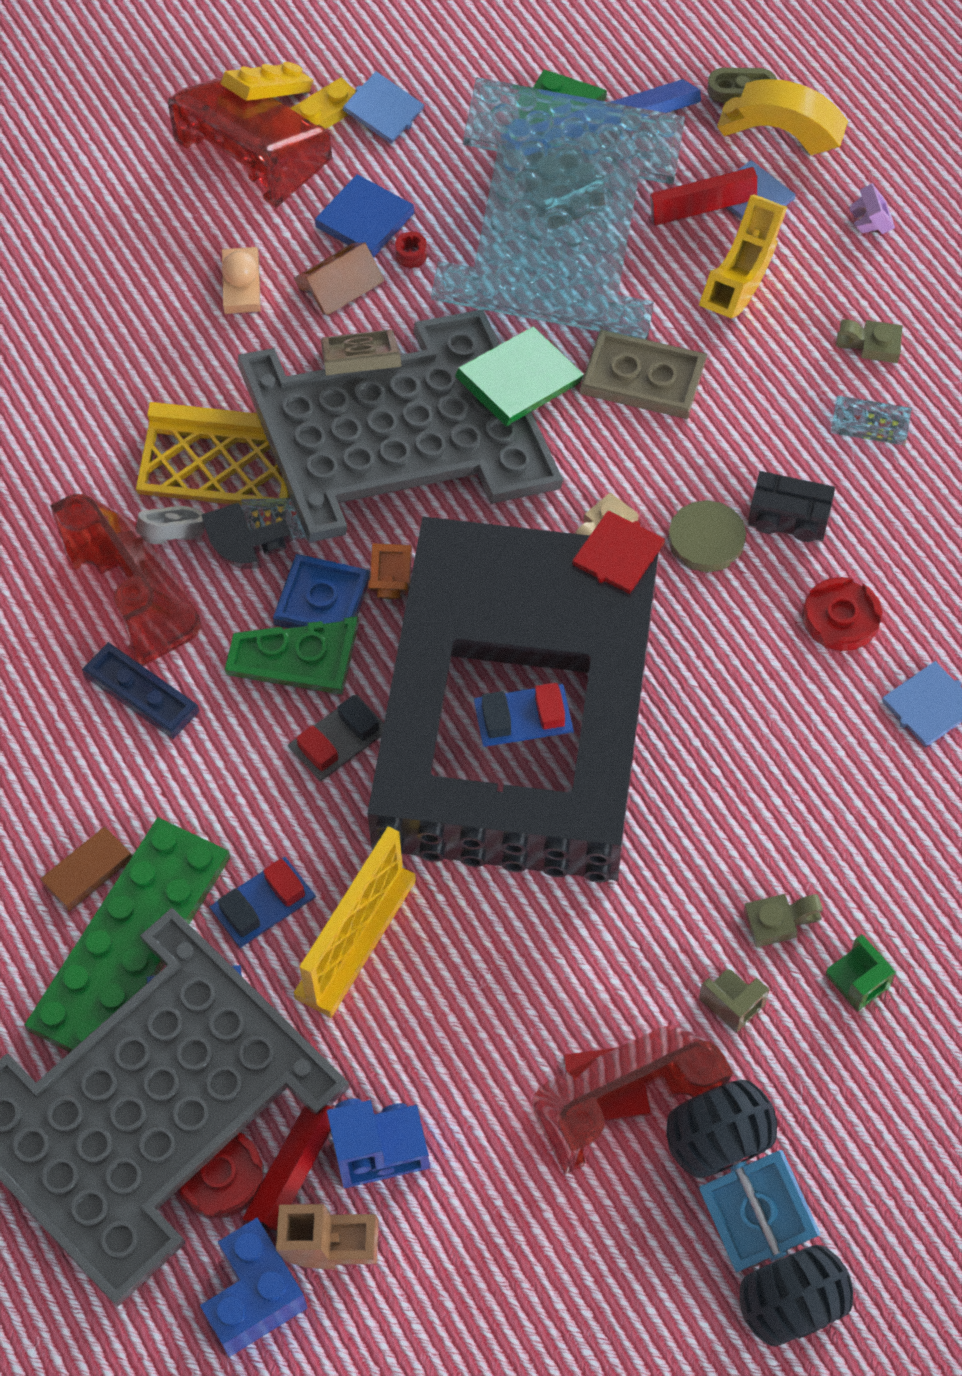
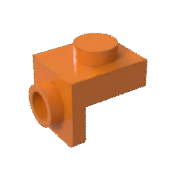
M372 543L371 577L368 582V589L370 591H377V598L400 599L401 593L409 592L412 546Z

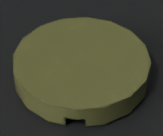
M705 500L692 502L676 513L671 520L668 540L671 552L676 558L678 556L679 559L684 561L685 566L692 570L714 572L729 567L731 562L741 556L745 544L746 530L743 520L735 510L723 503Z

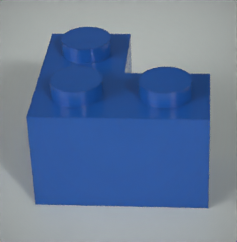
M348 1099L336 1104L334 1109L327 1110L344 1189L430 1169L429 1154L417 1105L407 1107V1104L404 1103L392 1104L381 1110L382 1113L374 1114L371 1100L362 1102L360 1099Z
M258 1218L218 1241L221 1252L238 1282L200 1305L228 1358L308 1308L303 1292L280 1254L276 1251L274 1244Z

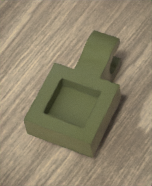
M844 319L841 320L840 332L837 333L836 346L845 349H862L861 358L898 363L901 352L903 325L866 320L865 326L862 328L857 322Z
M786 894L745 903L744 905L745 915L756 948L797 938L798 931L796 926L820 921L822 919L820 912H823L818 894L803 897L790 905L788 904Z

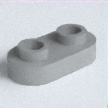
M187 506L144 510L138 514L136 532L142 536L144 541L152 544H163L165 540L179 538L192 540L195 536L204 533L205 525L201 515L205 513Z

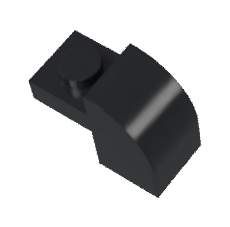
M239 503L201 515L208 538L214 549L225 561L239 568H260L261 564L257 552L263 551L264 555L274 554L286 549L285 543L293 541L290 528L285 520L250 531L244 511Z

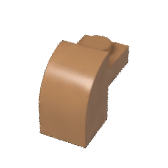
M324 1204L279 1205L276 1251L285 1261L308 1268L335 1269L336 1265L377 1264L379 1219L376 1214L331 1215Z

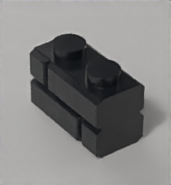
M759 471L750 507L748 525L754 526L758 531L766 534H773L775 532L791 534L803 542L823 541L835 487Z

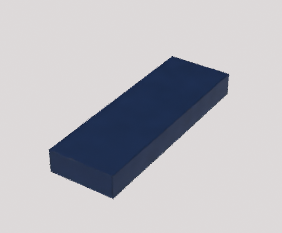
M109 642L82 669L83 675L172 739L199 712L198 705Z

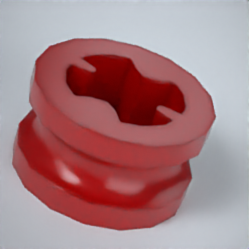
M405 232L399 235L395 241L396 260L403 267L416 268L423 265L428 256L427 242L420 233ZM411 247V249H409V252L405 251L406 248ZM413 248H417V251L412 252L411 250H413Z

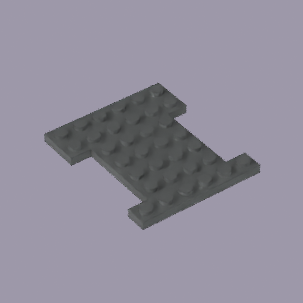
M483 309L415 322L413 333L422 351L400 355L402 367L327 376L325 369L286 376L275 348L238 355L237 365L309 543L346 535L347 523L338 504L346 501L476 474L480 479L490 504L561 489L563 478L532 412L505 426L455 377L460 366L500 345Z
M173 908L140 935L142 942L166 967L39 1081L35 1082L8 1053L0 1059V1181L117 1308L185 1244L182 1236L164 1219L157 1209L287 1088L316 1115L326 1105L331 1106L350 1088L349 1082Z

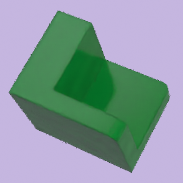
M861 934L854 940L851 951L827 968L826 976L858 1012L890 988L896 971L866 937Z

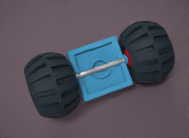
M736 1080L708 1090L675 1107L667 1118L666 1136L669 1150L680 1167L697 1178L708 1177L729 1168L731 1170L730 1173L700 1186L699 1190L736 1273L769 1258L773 1262L748 1274L740 1284L739 1301L742 1316L752 1332L764 1343L770 1346H779L823 1329L828 1324L848 1315L853 1306V1286L848 1269L840 1258L822 1245H814L791 1255L787 1252V1250L820 1236L821 1233L783 1150H778L750 1164L747 1163V1160L770 1149L777 1138L775 1110L764 1092L750 1081Z

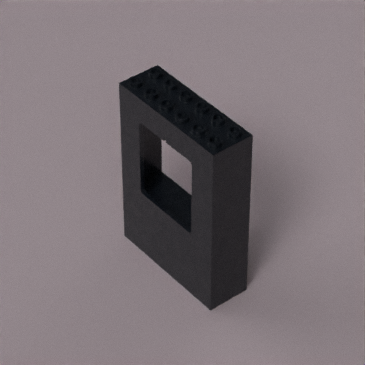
M422 517L367 812L372 850L389 826L399 831L401 855H416L431 862H438L443 859L456 860L471 867H480L484 864L502 866L505 870L511 872H523L526 869L543 871L546 875L552 877H565L567 874L584 876L587 880L598 883L607 882L608 880L618 881L656 585L658 554L632 592L628 594L605 581L599 583L597 577L572 565L573 559L590 535ZM451 657L589 673L573 789L570 792L504 785L503 792L497 791L498 784L439 777L431 774Z

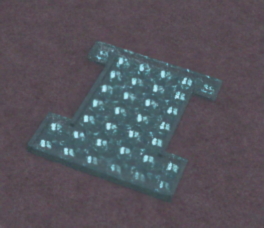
M476 77L463 145L497 151L475 266L469 267L438 261L431 300L594 331L602 329L647 340L654 301L618 295L638 178L673 185L685 117Z

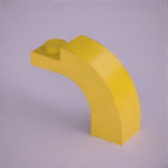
M762 79L747 82L741 97H734L725 102L717 128L724 136L755 126L778 127L794 135L812 156L840 147L848 120L829 99L807 86L785 80Z
M755 194L750 195L732 247L722 264L710 271L698 306L731 319L738 316L745 309L758 288L777 246L778 240L776 238L787 210L786 206Z

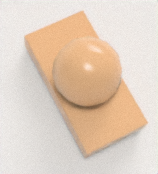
M258 247L222 249L221 271L223 274L224 313L261 312Z

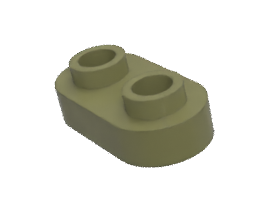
M718 68L709 75L707 92L713 100L725 103L734 97H741L747 82L777 79L773 72L764 68Z

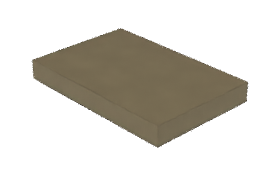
M391 329L322 337L321 339L326 376L402 367L400 351L394 331Z
M600 329L581 384L580 394L688 419L706 364L707 354Z

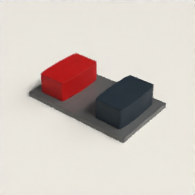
M356 694L337 706L336 710L321 721L311 725L296 736V739L289 743L288 747L321 782L382 737L384 723Z

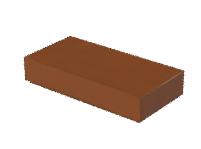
M104 826L41 877L40 880L44 887L69 912L128 864L132 855Z

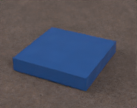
M357 174L315 218V226L347 245L365 242L374 258L414 214V204Z
M296 554L273 616L274 625L285 628L308 626L307 623L322 621L323 624L344 621V618L358 616L371 577L370 570Z

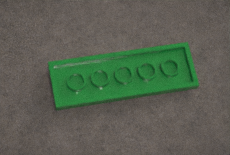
M157 817L24 1024L27 1031L68 1052L76 1048L147 984V977L156 976L161 971L164 963L142 942L140 935L171 908L190 924L230 860L229 851Z

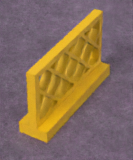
M157 402L149 403L147 413L149 425L136 485L137 494L223 504L239 503L241 506L260 507L261 505V508H266L263 506H267L270 509L271 506L268 505L272 503V509L276 508L277 510V503L284 504V510L287 511L286 505L288 504L282 501H288L289 492L283 478L279 475L278 465L272 466L263 455L271 447L257 413ZM157 434L173 435L179 442L163 454L155 447ZM200 438L210 439L215 448L198 458L189 446ZM237 442L247 443L252 452L235 462L226 450ZM185 450L194 462L176 473L167 461ZM154 453L157 458L152 461ZM222 454L231 466L216 477H213L204 465ZM259 458L268 471L251 482L241 469ZM161 465L172 476L161 485L147 484L149 473ZM200 469L209 482L199 489L188 488L182 480ZM237 473L246 486L236 493L225 492L219 484ZM272 477L281 485L279 498L264 497L257 488Z
M389 826L386 828L299 966L302 980L293 992L294 998L330 1018L336 1012L416 882V874L403 868L399 831Z

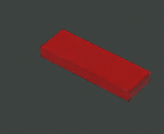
M754 167L651 193V217L654 225L748 202L750 195H757L756 171Z
M304 1105L242 1220L249 1223L258 1218L265 1230H277L279 1205L292 1204L331 1132L327 1110L333 1109L331 1106L326 1105L316 1115Z

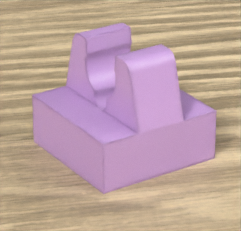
M872 183L860 189L862 197L849 207L850 212L855 218L864 215L861 219L854 222L857 229L861 233L879 230L881 234L894 229L895 226L887 202Z

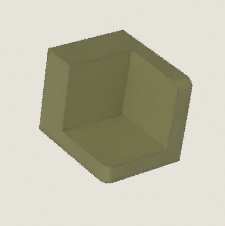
M727 969L714 982L707 978L701 984L699 999L737 1033L766 1005L770 989L758 978L748 985L731 969Z

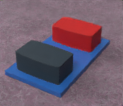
M555 682L537 685L533 689L504 693V691L493 692L474 698L483 747L574 732L563 684Z
M283 857L263 869L261 873L218 899L217 902L209 907L238 947L241 948L316 898V895L289 860Z

